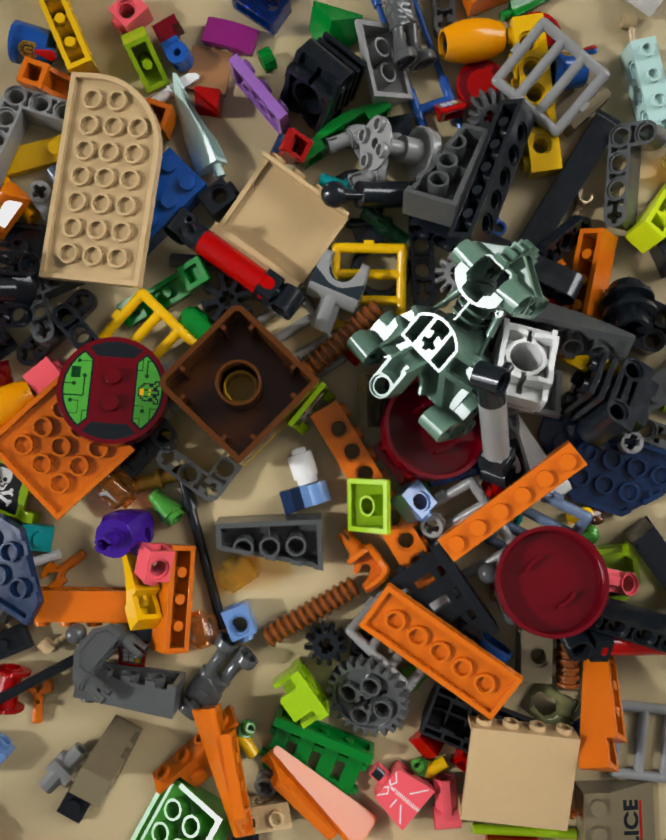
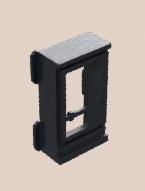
M645 516L625 529L623 533L666 591V542L650 519Z

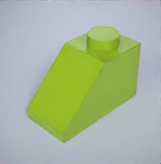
M144 26L120 36L147 94L170 84Z

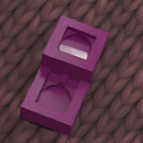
M208 17L201 41L205 46L226 48L234 54L252 57L260 32L237 22Z

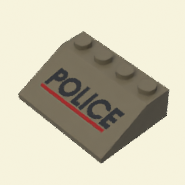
M630 779L574 782L576 840H655L653 782Z

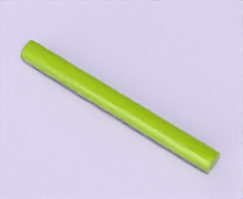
M472 823V834L577 839L576 828L560 831L505 824Z

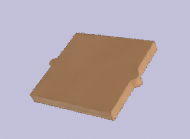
M193 45L191 54L193 55L194 63L188 70V73H197L200 75V79L185 90L194 92L195 86L216 88L221 90L223 97H226L231 74L228 59L234 53L216 50L214 46L205 48Z

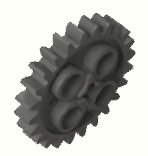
M362 654L359 655L357 660L353 656H350L347 662L342 660L339 666H336L333 670L332 675L328 679L330 684L326 688V691L330 693L327 700L334 702L331 710L339 711L337 719H346L344 726L354 725L353 732L360 728L364 736L367 735L368 731H371L374 737H377L379 731L383 736H386L388 731L394 733L397 726H402L411 701L408 700L410 691L404 690L407 684L406 681H398L401 673L392 674L393 666L383 667V659H380L378 663H374L372 655H370L367 661H365Z

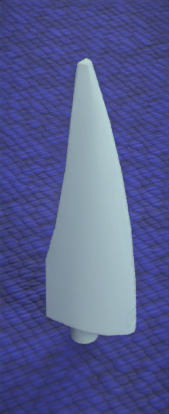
M174 72L172 75L178 117L196 174L203 176L213 172L216 179L223 178L226 175L222 166L228 162L219 142L203 122L177 73Z

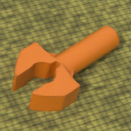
M79 550L60 565L55 564L54 561L48 563L43 567L41 579L48 576L51 572H58L56 580L47 587L59 588L68 582L66 573L87 557L86 553L83 550Z
M52 678L42 682L43 687L41 689L37 685L25 691L33 695L32 723L39 724L43 721L44 695L54 691V681Z

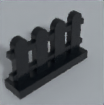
M438 538L429 543L431 551L426 553L423 549L418 553L419 559L405 568L402 564L396 567L398 573L392 578L393 585L400 590L408 587L413 593L410 597L447 623L461 615L465 623L456 629L471 640L476 637L480 641L484 638L482 633L486 630L491 637L500 632L496 620L458 565L437 541ZM440 565H442V567L446 571L442 575L437 569V567H439ZM431 572L435 580L418 589L414 582ZM455 587H457V589L461 593L457 597L452 591V589ZM446 594L450 601L434 611L429 604ZM470 609L475 613V616L472 618L467 613Z

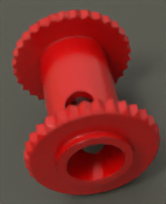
M0 664V693L20 683L22 678L30 676L31 669L20 664ZM18 696L0 705V714H18L24 710L25 706L17 701Z

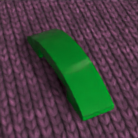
M380 102L359 106L339 115L326 124L312 139L314 143L304 163H302L304 169L306 170L326 157L325 138L340 134L347 126L364 122L367 125L377 115L386 118L390 117L392 108L390 103Z
M197 255L179 266L177 272L152 286L147 291L167 310L185 300L211 280L200 256ZM134 295L119 303L117 308L122 309ZM143 301L124 322L127 328H131L146 321L154 311Z

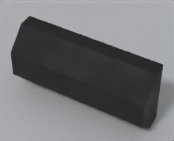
M437 682L430 691L424 706L419 732L468 752L471 733L468 715L477 716L482 713ZM502 707L494 716L496 719L512 717L524 722L535 720L505 707Z

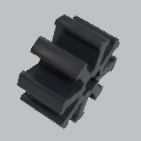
M225 273L216 275L221 286L219 291L211 287L209 283L204 285V292L207 295L216 297L213 300L201 301L202 308L207 313L217 309L214 316H211L212 321L216 322L230 307L235 305L243 306L248 312L253 314L250 306L246 307L240 302L254 301V294L248 289L239 292L242 285L235 280L230 288H228V278ZM228 295L232 298L231 305L229 306L224 302Z

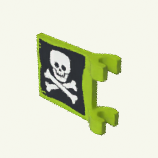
M321 382L287 424L304 436L310 429L304 421L323 399L330 404L336 396L324 382Z
M0 460V513L16 518L24 523H39L42 513L26 509L31 492Z

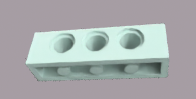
M654 35L630 41L619 56L635 120H652L666 128V77L656 37ZM655 130L649 133L648 140L653 137Z

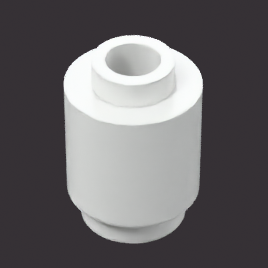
M305 446L291 450V455L287 457L293 479L294 481L297 480L298 486L317 481L316 474H318V470L311 449L306 450Z

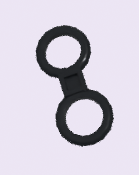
M359 169L344 171L337 175L336 178L348 179V174L357 172ZM373 208L368 215L362 218H350L345 228L352 229L356 243H364V240H374L375 243H390L383 240L377 223L384 208ZM357 253L353 258L350 269H360L363 261L371 254ZM390 254L397 260V254ZM407 258V285H408L409 279H410V275H411V268H410V261H409V259ZM366 284L363 295L396 296V284L388 290L381 291L372 289Z

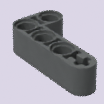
M652 120L622 123L616 125L610 132L603 215L604 222L609 227L626 231L636 223L641 152L659 149L666 143V128ZM655 130L653 137L648 140L649 133ZM629 133L627 141L623 143V138ZM627 160L625 168L621 170L622 163ZM625 186L624 193L619 197L620 189Z

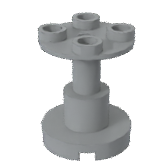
M377 115L367 123L366 127H361L358 132V142L360 143L359 164L361 168L370 171L380 169L388 155H393L396 162L402 163L406 175L416 179L422 170H426L429 167L433 157L437 153L440 154L442 152L440 134L432 130L431 127L423 125L415 127L408 136L401 135L397 139H393L390 122L386 117Z

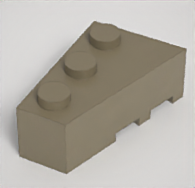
M115 715L97 744L92 746L89 753L84 756L82 762L73 771L70 777L73 784L69 793L99 808L119 777L143 728Z

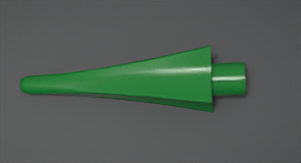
M509 0L508 8L499 12L500 20L504 22L510 19L511 21L512 17L532 12L550 0Z

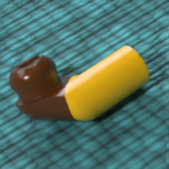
M580 507L592 513V525L604 522L605 519L602 515L604 512L593 507ZM565 512L569 524L579 520Z

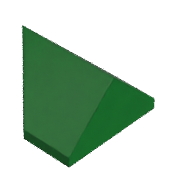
M314 0L309 24L311 36L317 40L319 37L322 38L323 33L327 31L349 49L358 41L354 21L356 19H363V15Z

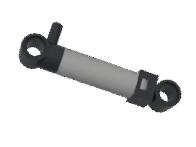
M481 360L473 368L470 377V386L477 390L483 450L478 455L479 469H481L480 479L506 489L512 484L516 474V466L513 465L516 460L515 447L510 446L506 397V390L510 383L514 365L510 362H505L501 367Z

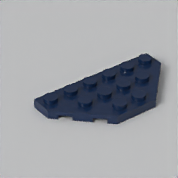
M543 416L537 437L546 455L568 440L588 464L568 479L572 487L566 493L569 500L623 517L631 513L632 510L664 496L663 494L666 493L665 449L644 443L643 448L638 453L625 454L618 449L617 445L612 446L606 442L604 449L600 451L581 439L577 430L579 421L573 422L563 416H560L559 419ZM631 438L625 439L624 444H628L627 448L629 449L630 446H635V440H631Z
M0 513V609L28 626L33 624L44 599L26 529Z

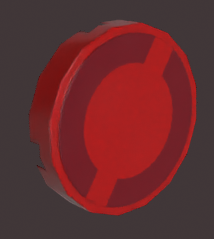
M489 60L465 65L458 75L455 87L459 99L466 102V105L472 104L470 96H479V89L483 90L484 93L487 92L489 87L493 88L495 92L498 91L491 80L501 67Z

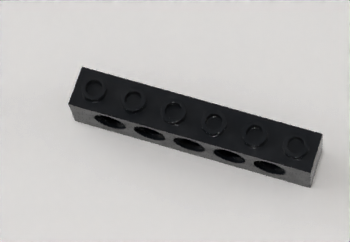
M524 98L500 100L447 235L455 247L465 239H469L471 242L489 243L535 122V118Z

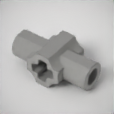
M76 742L68 752L63 749L46 767V770L49 772L40 780V787L46 793L51 794L60 784L63 786L71 781L70 777L76 766L88 754L87 748L83 744Z

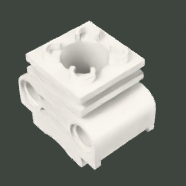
M504 318L490 357L493 361L492 364L502 367L505 362H510L514 365L510 383L506 390L507 407L534 413L535 411L540 412L547 403L549 389L553 384L555 360L560 336H557L558 330L553 329L552 332L512 323L509 318Z

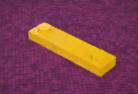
M61 135L20 145L6 176L10 179L56 165Z

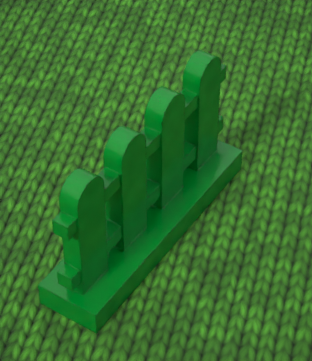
M279 704L274 722L269 730V733L273 734L268 748L262 747L259 756L265 755L275 745L285 749L288 741L293 742L297 746L292 756L306 765L312 751L320 753L321 755L315 768L309 765L306 766L348 796L350 793L356 794L358 785H355V781L360 770L365 772L368 765L371 764L374 758V743L319 720L314 721L303 729L300 725L301 719L294 722L285 708ZM336 760L344 763L339 778L331 775ZM262 762V766L264 769H270L264 762Z

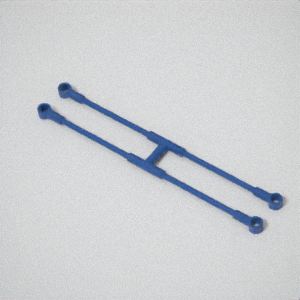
M371 0L374 9L377 10L380 21L388 23L382 8V0ZM413 0L416 17L427 47L435 50L418 1ZM437 53V62L434 66L444 97L420 105L415 89L410 84L413 99L408 102L417 126L423 125L428 127L424 115L435 111V104L455 99L450 82L443 72ZM462 117L453 119V123H456L458 130L463 125ZM498 217L496 225L502 228V232L498 233L493 230V233L501 237L506 232L507 226Z

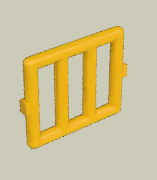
M364 240V243H333L330 250L335 252L332 261V271L338 281L340 279H352L360 270L340 269L341 253L397 254V270L370 269L368 280H396V296L363 295L359 305L367 306L369 305L368 301L371 299L378 306H396L395 314L397 316L406 313L408 247L406 244L375 243L374 240ZM338 315L332 330L338 331L339 327L343 328L345 326L344 322L349 321L339 320Z
M144 288L139 289L122 309H116L111 315L113 319L97 335L99 339L111 337L144 301L154 312L131 336L130 340L140 343L162 319L172 331L153 351L159 360L180 337L190 347L197 341Z

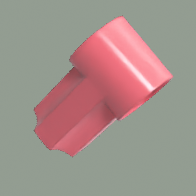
M607 568L610 585L609 593L626 596L636 594L639 588V580L635 573Z
M447 772L439 773L432 777L435 790L434 804L432 805L435 830L462 828V821L460 820L457 807L455 776Z

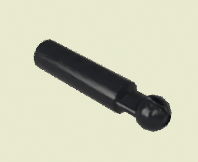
M331 181L322 188L321 198L327 206L332 208L341 207L346 201H353L356 208H403V191L408 185L412 186L414 182L357 181L352 189L346 188L340 182Z

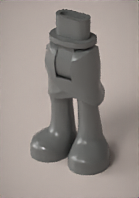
M384 0L385 13L389 21V32L393 35L394 67L399 71L408 68L412 72L423 70L437 62L435 50L431 48L422 49L418 37L419 24L413 0Z
M218 633L214 641L217 648L214 655L206 665L203 664L199 672L192 679L183 696V702L178 708L183 715L194 721L192 714L194 708L217 704L221 700L224 690L230 685L231 680L241 669L250 671L258 664V660L247 646L242 645L221 674L216 673L222 663L239 645L238 640L235 642L231 641L228 633Z

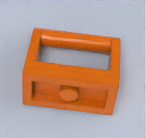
M9 181L0 188V239L4 240L32 201L15 183Z

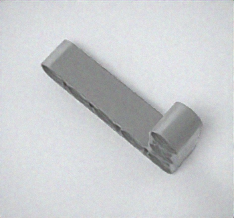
M12 85L4 91L0 100V145H2L0 146V188L29 123L62 133L67 100L20 85Z

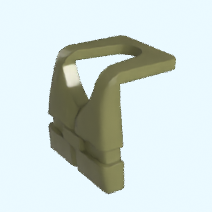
M534 683L521 703V707L535 720L542 721L545 724L556 725L557 723H565L573 726V721H576L581 714L580 700L557 692L549 684ZM537 692H543L554 698L556 711L543 716L533 704L534 695Z

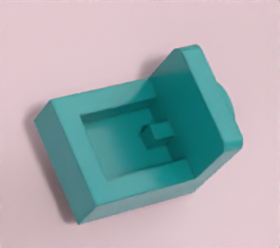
M18 520V524L26 529L31 551H51L55 529L53 525L28 524Z

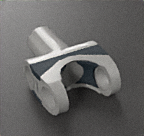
M327 249L313 271L306 294L319 299L310 326L331 334L341 309L355 314L365 292L370 266L363 263L358 274L356 273L351 280L340 282L334 277L332 271V261L335 252Z

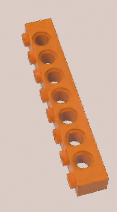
M335 400L310 415L347 478H359L358 470L365 465L372 469L371 478H389L384 468L379 470L374 463L378 458L370 446L365 448L361 439L364 438V435L358 425L352 426L348 420L351 414L344 402L339 404ZM342 422L345 424L346 432L343 436L338 437L332 434L331 426L333 423ZM350 443H354L359 447V454L355 458H348L344 453L345 447ZM390 489V497H392L397 492V490L392 492ZM391 504V510L397 511ZM399 514L398 521L391 524V534L381 535L398 563L402 564L405 568L412 563L413 558L423 549L428 553L430 544L424 534L419 537L414 529L418 526L417 522L408 524ZM402 533H410L412 535V541L409 545L403 546L399 544V536ZM440 565L437 569L442 575L441 572L444 571V568ZM429 572L414 583L418 589H421L435 580V578Z

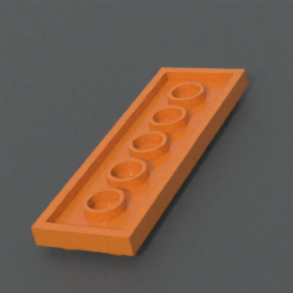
M388 582L358 625L490 720L494 718L523 681V676L390 582Z

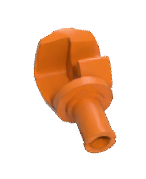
M347 527L343 531L349 537V540L346 539L342 532L336 535V537L350 554L348 556L349 559L346 560L347 564L350 565L355 561L354 574H358L362 565L368 564L370 566L368 577L362 586L366 593L373 592L389 578L390 567L371 543L367 545L364 543L362 545L352 531H348Z

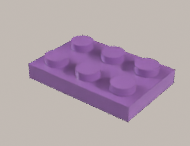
M237 53L234 54L228 61L235 84L278 134H286L290 128L287 106L280 98L276 100L272 96V90L264 79L259 80L255 76V69L247 59L242 60Z

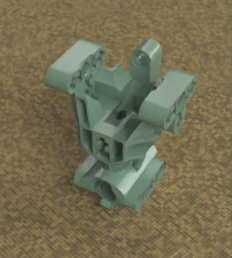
M523 238L519 242L514 241L511 246L479 241L471 242L469 239H465L455 247L451 254V259L458 265L455 268L457 288L448 293L445 299L433 307L414 305L411 307L412 310L398 316L391 310L381 315L370 330L362 329L355 332L348 339L346 347L365 366L381 364V367L372 376L369 383L372 395L380 399L397 397L418 376V394L426 395L435 404L421 415L418 423L438 443L459 439L469 433L476 424L473 418L479 413L477 390L470 386V377L473 368L479 361L483 360L493 363L488 353L490 338L494 337L507 312L512 317L534 319L549 303V300L542 294L534 265L538 262L536 259L539 257V249L528 239L524 240ZM505 270L510 275L509 279L494 292L497 288L496 280ZM461 294L464 298H459L458 300L461 306L454 305L452 307L454 313L446 314L438 309L449 300L453 301ZM491 312H495L494 318L492 317ZM493 318L485 334L481 328L486 326L484 320H491ZM386 380H388L390 385L388 392L385 389Z

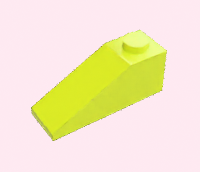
M666 183L639 214L636 223L624 236L642 254L666 237Z

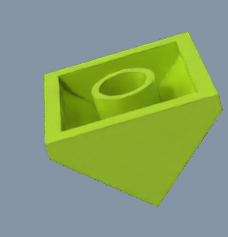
M347 478L348 531L391 534L390 479Z

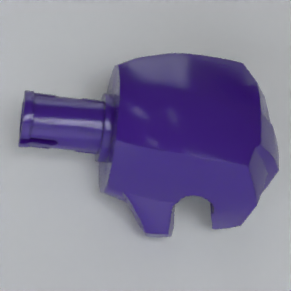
M120 509L105 514L96 529L95 550L111 558L123 557L130 551H132L133 555H138L140 542H152L155 524L153 517L149 511L143 509Z

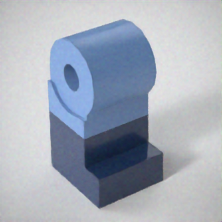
M326 480L279 492L285 515L331 500Z

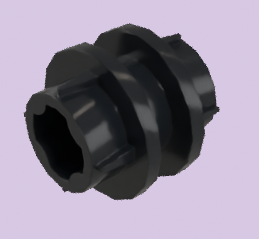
M628 276L613 281L608 289H605V293L600 299V308L603 312L602 321L634 334L636 339L643 337L650 329H653L652 324L658 317L657 306L654 304V291L650 286L643 284L635 277Z

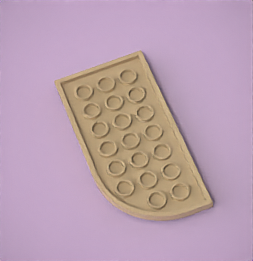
M71 72L39 270V277L43 279L142 289L162 162L163 139L158 119L149 103L134 87L114 76L100 73Z

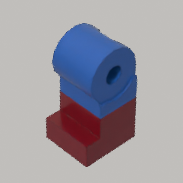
M172 14L153 25L152 28L168 60L177 71L185 72L193 66L194 58L187 46L181 41L179 36L185 32L175 14Z

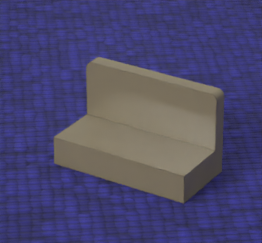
M588 83L584 87L577 88L555 108L557 122L587 88ZM606 87L600 93H595L589 100V106L582 114L579 112L562 133L567 138L572 135L598 109L606 104L612 93Z

